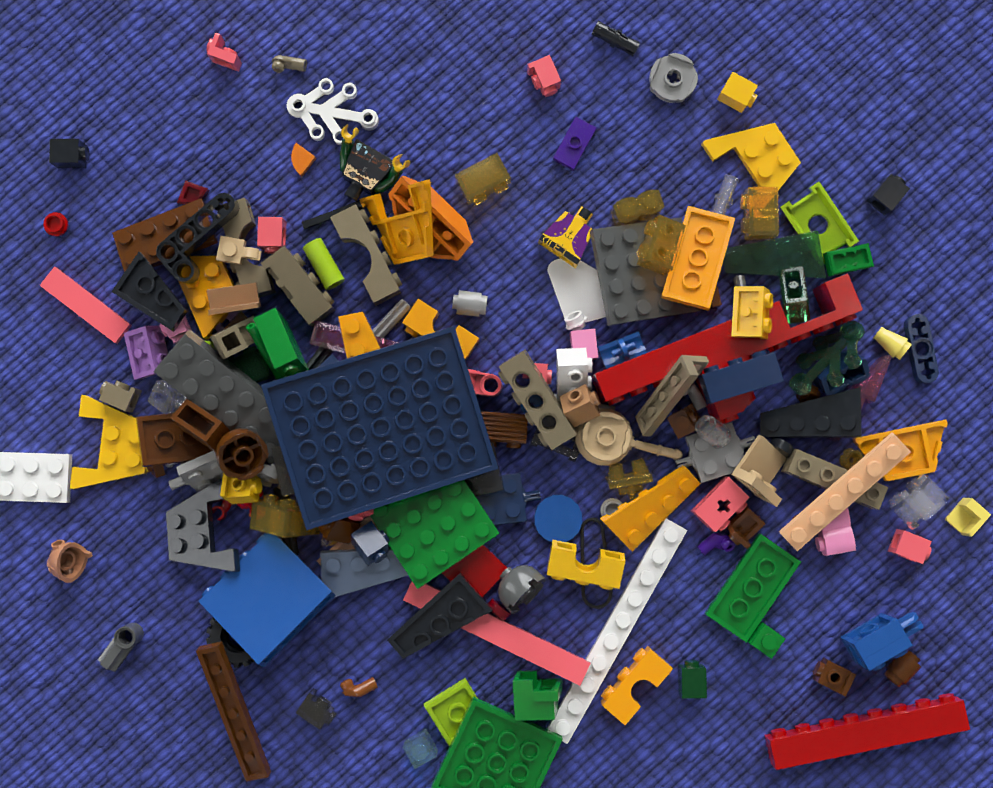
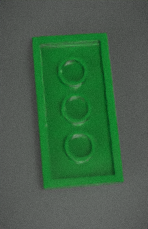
M758 533L704 614L747 643L801 561Z

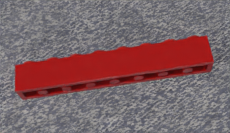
M948 693L939 695V699L931 701L930 699L923 698L915 700V704L911 705L904 703L891 705V709L887 710L880 708L867 710V714L863 715L850 713L843 715V719L839 720L826 718L819 720V724L815 725L802 723L795 725V729L786 730L785 728L773 729L771 734L765 735L770 763L776 770L967 731L970 730L964 700L954 696V694Z

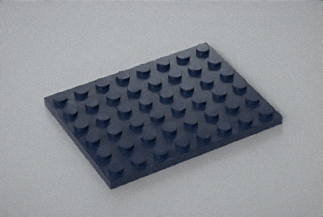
M455 326L261 385L306 530L498 469Z

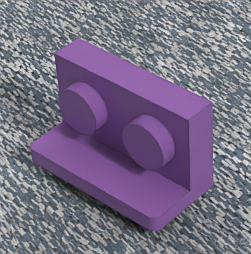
M143 326L124 333L134 380L156 375L153 371L168 354L165 336L160 326Z

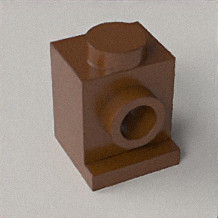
M693 403L667 417L678 439L704 425Z
M824 657L821 662H817L813 670V680L845 697L856 676L850 670ZM837 673L834 681H831V675Z

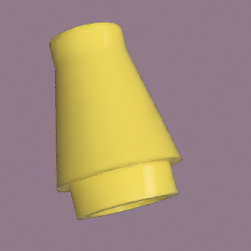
M883 327L873 337L892 358L896 357L899 360L912 345L907 341V338Z

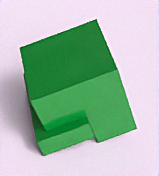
M537 670L517 671L513 679L515 721L555 720L559 709L558 701L563 689L562 678L537 679Z

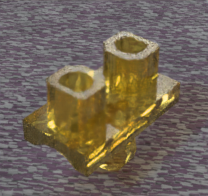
M644 459L631 461L632 473L624 474L622 463L609 465L608 477H606L609 489L618 488L619 495L628 494L629 500H634L635 493L643 491L642 484L653 482L652 474L647 469Z

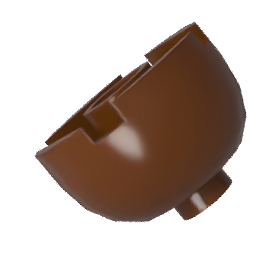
M242 428L231 430L222 436L215 452L218 466L224 474L230 478H238V480H247L259 474L263 470V464L269 455L267 445L257 433Z

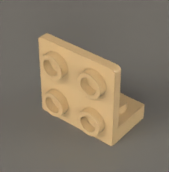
M758 435L732 475L755 496L777 507L782 498L775 493L776 488L770 483L786 461V457L767 439Z

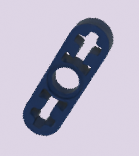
M915 314L905 320L904 331L908 339L907 341L912 344L908 352L913 377L917 382L926 384L937 379L939 370L929 321L924 315ZM915 319L917 323L922 325V327L918 328V332L916 328L911 326V324L915 323ZM918 334L919 336L924 334V338L913 339ZM918 342L924 343L927 347V352L924 356L918 355L915 351V346ZM929 358V362L918 364V360ZM924 365L926 370L931 371V374L927 375V378L925 375H921V371L924 370Z

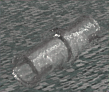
M728 174L724 175L719 193L715 194L714 197L715 204L712 212L726 215L728 207L734 201L732 197L739 182L738 178Z

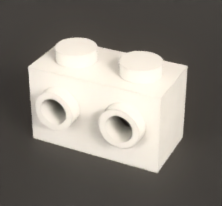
M586 348L557 349L556 386L558 401H560L559 396L584 384L592 390L591 375L588 376V373L592 372V358H587Z

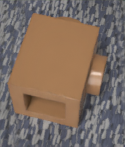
M586 384L559 396L563 414L574 428L600 416L598 405L601 404L597 393L595 391L591 392Z

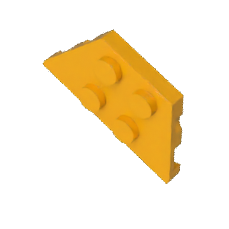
M189 256L200 270L199 278L191 284L181 281L179 283L203 338L208 340L212 336L211 332L219 322L223 323L229 312L209 315L208 310H210L207 290L235 285L225 262L217 261L216 256ZM189 265L183 267L181 271L182 277L187 278L191 274Z
M947 420L853 438V442L865 456L892 432L911 451L910 454L882 477L884 481L936 471L937 456L941 451L943 443L941 438L944 428L947 427Z

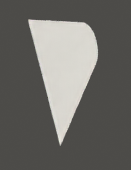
M561 258L549 264L547 271L564 318L575 311H582L583 315L588 318L586 322L606 317L596 269L582 261H579L575 269Z

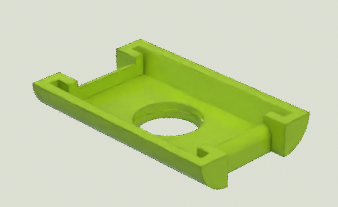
M817 182L808 188L811 192L793 205L788 201L780 208L821 267L825 264L823 253L837 250L845 244L847 247H851L859 242V240L821 183ZM822 216L826 219L828 226L824 233L814 234L810 231L808 224L812 217Z

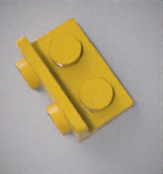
M764 286L734 287L732 337L768 339V333H771L772 330L769 308L773 307V294L770 293L769 289Z

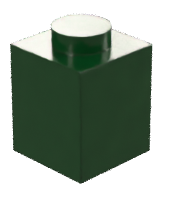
M686 660L684 664H678V690L682 699L707 698L706 667L703 664H699L697 660Z

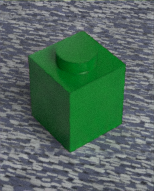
M760 622L747 642L772 659L785 641V638L766 624Z

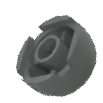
M519 565L513 569L508 567L500 575L502 580L498 587L499 599L510 613H517L521 610L518 607L521 603L528 605L537 596L544 586L541 582H545L546 578L528 565Z

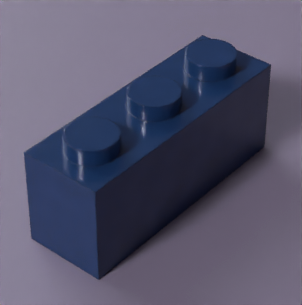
M766 350L751 354L752 359L744 362L742 357L727 361L728 367L719 369L718 365L705 368L704 374L699 375L698 378L707 405L783 382L784 379L775 352L767 354Z

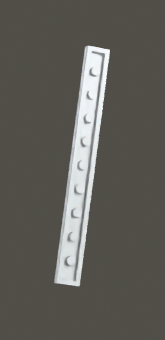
M667 518L660 525L585 660L591 662L581 686L572 682L559 705L555 720H551L546 728L561 735L562 741L566 744L570 741L687 532L686 529Z

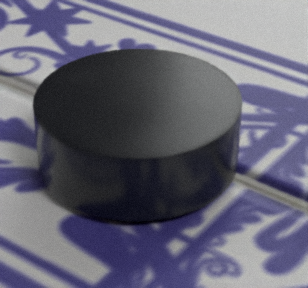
M772 438L770 441L786 458L791 456L794 448L790 443L780 438Z

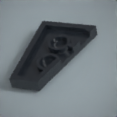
M140 251L112 290L114 294L173 332L188 312Z

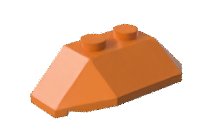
M403 175L388 193L392 201L394 216L414 211L408 185L418 181ZM431 187L434 254L431 258L458 261L473 244L467 222Z

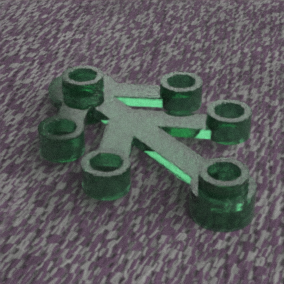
M848 321L841 326L840 332L816 337L812 342L816 351L799 354L796 358V363L801 369H807L814 361H819L807 374L798 373L790 379L789 386L794 393L799 395L808 394L812 388L811 382L829 364L830 369L827 380L833 387L842 385L845 378L840 372L841 351L847 346V355L844 358V362L849 369H856L861 365L862 360L857 354L858 341L865 333L863 325L856 321ZM836 343L833 347H829V344Z

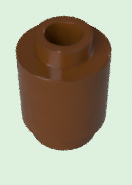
M908 650L905 655L894 658L886 667L887 671L884 675L900 688L902 684L906 685L921 669V666L918 664L921 660Z

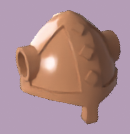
M57 540L51 544L52 550L47 561V568L59 580L71 583L82 574L88 558L93 555L92 552L87 551L76 542L65 543L64 540Z

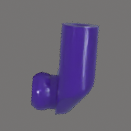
M713 533L699 544L697 548L705 556L714 548L731 552L735 548V543L728 535Z

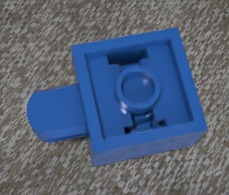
M916 612L908 613L899 619L881 613L840 638L856 664L869 671H876L883 668L887 660L905 655L907 649L913 646L908 637L923 629L924 625L921 621H917L919 617Z

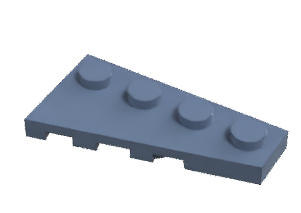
M388 547L385 559L379 563H372L369 566L356 549L324 550L320 552L321 580L336 595L335 597L408 576L390 547Z

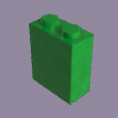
M276 308L253 318L274 369L283 378L309 370L289 323Z

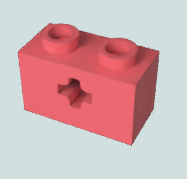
M724 476L691 512L711 531L717 532L719 530L721 532L730 524L729 518L734 513L739 514L748 505L746 501L750 497L730 477ZM718 501H726L724 504L725 511L717 510L719 508Z

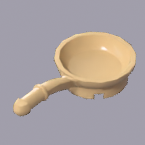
M599 408L600 416L576 428L575 442L579 452L587 461L596 465L609 466L620 462L628 454L629 450H632V447L656 454V456L673 458V460H679L683 456L679 449L664 447L660 444L655 445L643 441H635L629 421L621 413L613 409Z

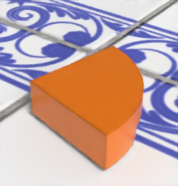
M295 143L291 154L292 164L297 173L303 177L316 160V157Z

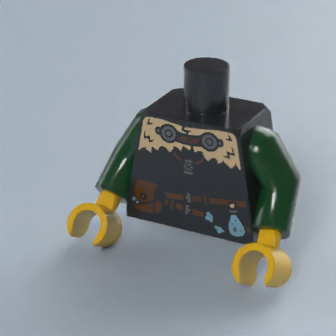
M348 124L343 127L341 135L344 139L340 148V171L344 180L350 183L344 195L357 202L363 191L372 196L393 188L401 177L402 170L410 166V160L405 161L402 165L400 158L403 154L395 156L392 160L358 139L354 142L352 139L358 135V128H354L353 135H351L347 131Z

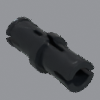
M599 20L591 34L609 43L610 47L621 49L632 57L640 45L639 41L623 34L622 30H615Z

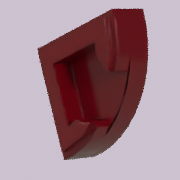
M185 180L177 203L185 205L201 198L203 200L210 190Z

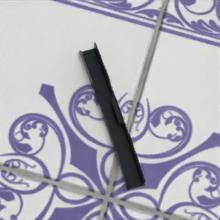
M358 200L357 202L302 221L304 229H308L331 220V216L355 204L358 209L363 207L360 200Z

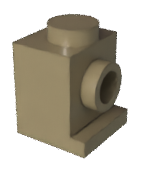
M117 380L115 384L105 381L99 391L101 394L99 400L123 411L133 412L142 390L130 388V385Z

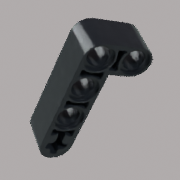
M228 193L216 195L157 246L156 255L178 281L191 284L198 280L200 270L189 255L238 214L240 209L238 201ZM225 201L228 202L230 207L228 210L224 209L223 202ZM214 209L217 210V213L221 215L220 218L217 214L213 212ZM206 216H212L213 222L209 227H204L202 223ZM192 231L194 234L192 242L185 243V234ZM174 247L175 255L173 258L167 259L165 255L166 250ZM189 265L191 274L189 277L183 278L181 271L183 267Z

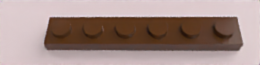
M222 641L199 646L196 650L198 659L246 782L268 778L271 774V769Z

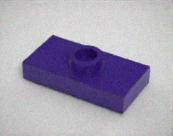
M575 117L553 160L574 171L595 133L596 127Z

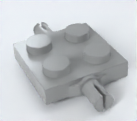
M732 422L685 437L689 448V457L675 460L676 465L685 462V464H682L683 466H692L697 472L700 483H704L732 474L744 457V449L749 448L753 443L747 442L755 440V437L752 436L740 440L736 435Z
M209 452L177 466L180 477L169 480V486L172 490H175L183 485H190L199 492L221 479L224 472L218 466L215 452Z

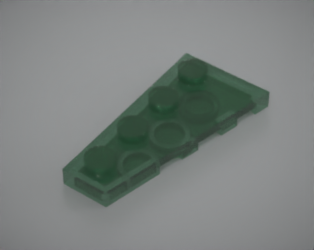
M818 231L729 247L726 249L723 260L724 272L729 274L826 279Z

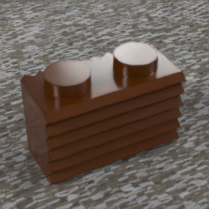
M481 411L492 447H497V442L507 443L506 448H521V444H526L528 420L525 414Z

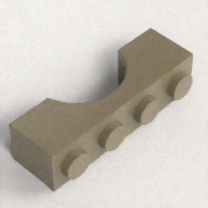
M241 198L237 200L240 208L238 214L222 228H224L226 237L245 240L248 232L256 226L250 202L246 198ZM228 203L223 204L224 209L228 210L230 208ZM243 258L242 265L230 263L232 272L237 273L239 282H236V285L257 282L259 298L276 293L271 274L263 266L254 265L245 258Z
M355 204L331 216L330 218L344 243L360 244L370 252L372 260L371 269L363 283L373 303L377 306L401 294L399 287L402 286V283L396 272L391 274L388 265L392 263L386 251L380 252L377 244L381 242L375 230L370 232L366 224L370 220L365 210L359 211Z

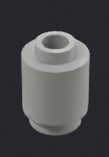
M459 290V294L453 296L452 309H457L456 314L476 317L486 315L488 296H484L479 292Z

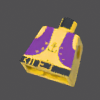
M581 207L575 216L565 211L539 238L538 244L576 269L591 237L590 231L592 228L586 224L593 214L584 207Z

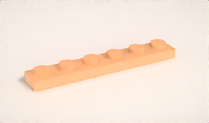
M891 432L779 531L780 534L798 551L910 454L911 451Z

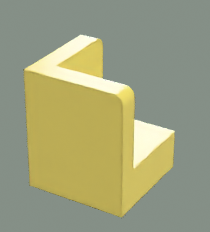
M962 498L945 520L963 536L972 537L991 514L973 498Z

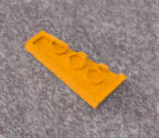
M682 465L657 481V485L653 488L643 490L638 494L639 497L629 503L621 504L617 507V511L611 515L606 514L600 519L633 552L701 483Z

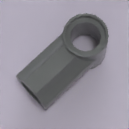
M129 623L119 628L115 632L112 641L98 658L100 665L107 670L116 672L135 645L142 640L144 636L143 628L137 623ZM126 630L132 633V641L126 638Z

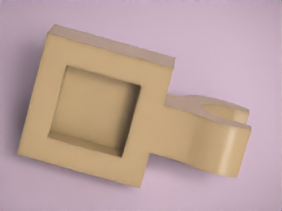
M220 236L216 260L242 265L243 258L260 261L262 251H259L257 248L246 247V241L243 239Z

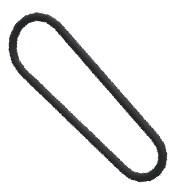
M588 518L581 525V564H584V527L588 522L594 521L600 525L603 549L607 550L604 526L597 518ZM581 585L582 599L587 606L593 609H600L610 603L613 594L612 590H609V597L605 603L593 605L586 599L585 585Z

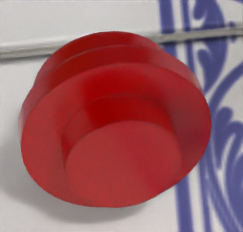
M58 212L47 215L43 223L45 231L55 237L63 235L69 225L67 218Z

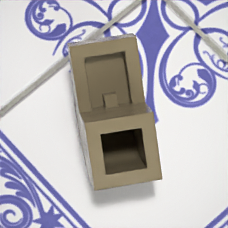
M254 316L210 336L221 359L228 358L254 343L246 329L248 324L255 323Z

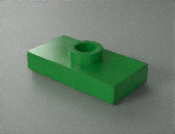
M869 243L823 253L828 277L874 267Z

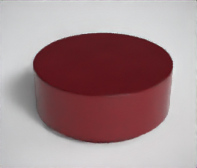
M494 598L488 602L493 609L491 612L504 621L510 616L511 613Z

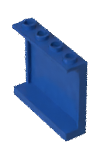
M272 530L261 535L256 541L257 545L252 550L245 551L239 557L240 572L225 570L220 576L221 580L215 586L208 587L202 593V598L198 601L252 659L262 667H265L336 596Z

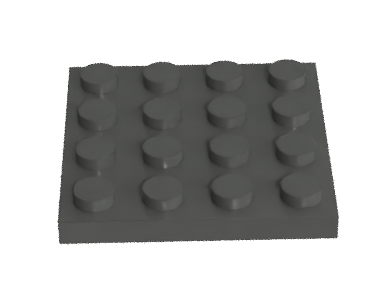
M682 217L597 228L590 231L607 326L700 311L699 308L661 298L682 228Z

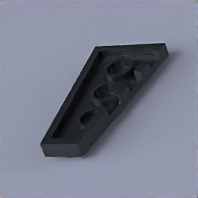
M861 387L760 413V435L764 438L862 437Z
M459 573L387 641L404 659L438 639L493 611V609L467 579Z

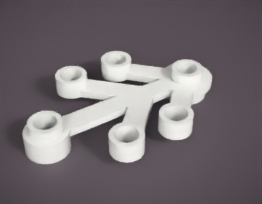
M328 78L322 79L319 82V87L307 95L294 94L287 101L288 112L295 118H302L309 129L312 139L316 141L324 138L325 131L322 126L315 123L310 113L321 116L333 134L335 143L338 145L342 144V140L339 141L336 137L338 134H341L342 129H340L334 118L359 122L368 131L374 130L379 124L377 113L371 109L356 112L336 108L346 100L354 99L357 96V89L353 83H346L340 93L321 105L314 104L313 102L324 94L329 95L334 91V85ZM326 83L331 85L328 90L322 89ZM348 88L354 89L352 94H346ZM297 102H302L301 108L296 109L294 107ZM371 115L373 119L370 122H366L364 120L365 116ZM314 130H321V134L319 136H314Z

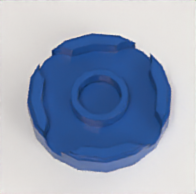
M551 495L537 506L534 514V523L538 533L545 540L550 542L552 540L567 542L573 539L580 531L582 512L578 504L571 498L564 495Z

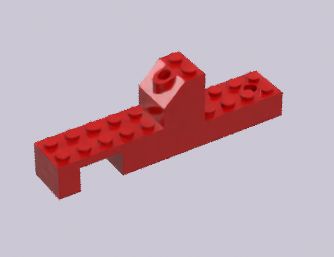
M845 274L812 289L823 315L790 328L780 301L774 302L773 307L769 308L772 330L771 333H768V339L732 337V320H729L595 373L591 378L601 403L608 402L610 406L625 400V394L630 393L631 397L647 391L648 385L652 384L654 388L658 387L681 355L706 356L709 363L705 368L718 365L719 369L728 367L727 361L742 357L744 362L752 359L751 354L767 348L769 353L789 345L787 340H790L791 344L812 336L810 331L815 335L833 328V322L838 326L857 318L855 313L862 311L863 308L849 275ZM697 377L695 381L705 400L699 378ZM750 391L708 404L706 408L712 422L728 423L738 419V413L743 412L756 397L754 392Z

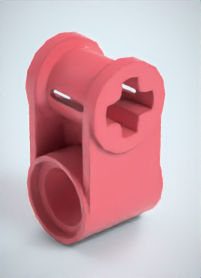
M468 369L476 395L496 397L501 393L503 385L499 377L494 374ZM490 379L498 382V387L494 392H488L485 389V383Z

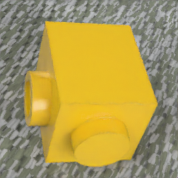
M732 72L717 100L742 113L746 106L752 107L758 96L754 93L758 85Z

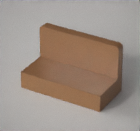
M257 282L207 290L210 310H208L209 315L261 307Z

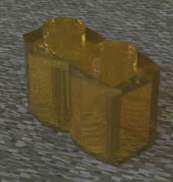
M648 190L638 195L637 198L627 197L617 201L611 209V214L615 226L634 224L638 220L655 218L665 206L659 190Z

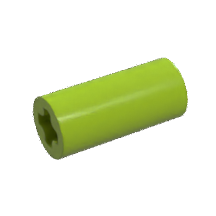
M321 238L312 240L302 248L326 290H331L345 281Z

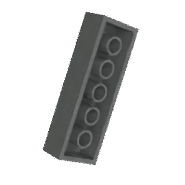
M189 329L153 372L188 400L222 421L230 431L242 428L257 433L267 445L269 455L266 461L273 464L282 454L262 387L228 359H221L218 351Z

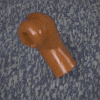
M373 677L358 685H354L352 679H346L340 684L343 690L342 693L350 697H362L378 688Z

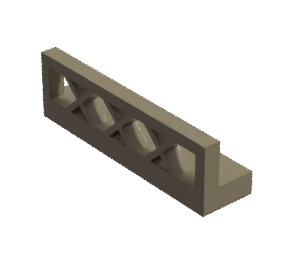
M680 356L635 416L642 436L653 435L708 365L709 361L706 356Z

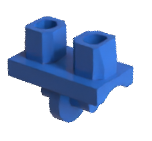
M639 331L598 347L606 369L647 353Z

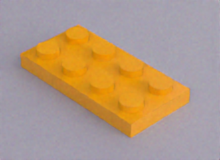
M691 206L687 207L662 293V299L709 311L735 218Z

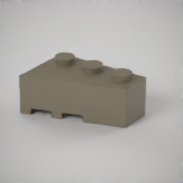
M283 246L261 262L262 266L269 271L276 284L284 291L291 303L311 327H314L335 311L332 306L335 301L327 291L323 293L317 287L320 284L319 280L312 272L308 274L304 270L303 266L306 263L298 253L293 255Z

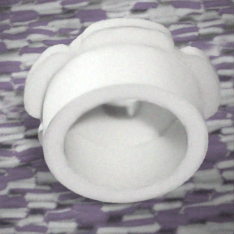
M582 311L570 313L564 319L566 329L572 331L583 329L586 326L587 316H584Z

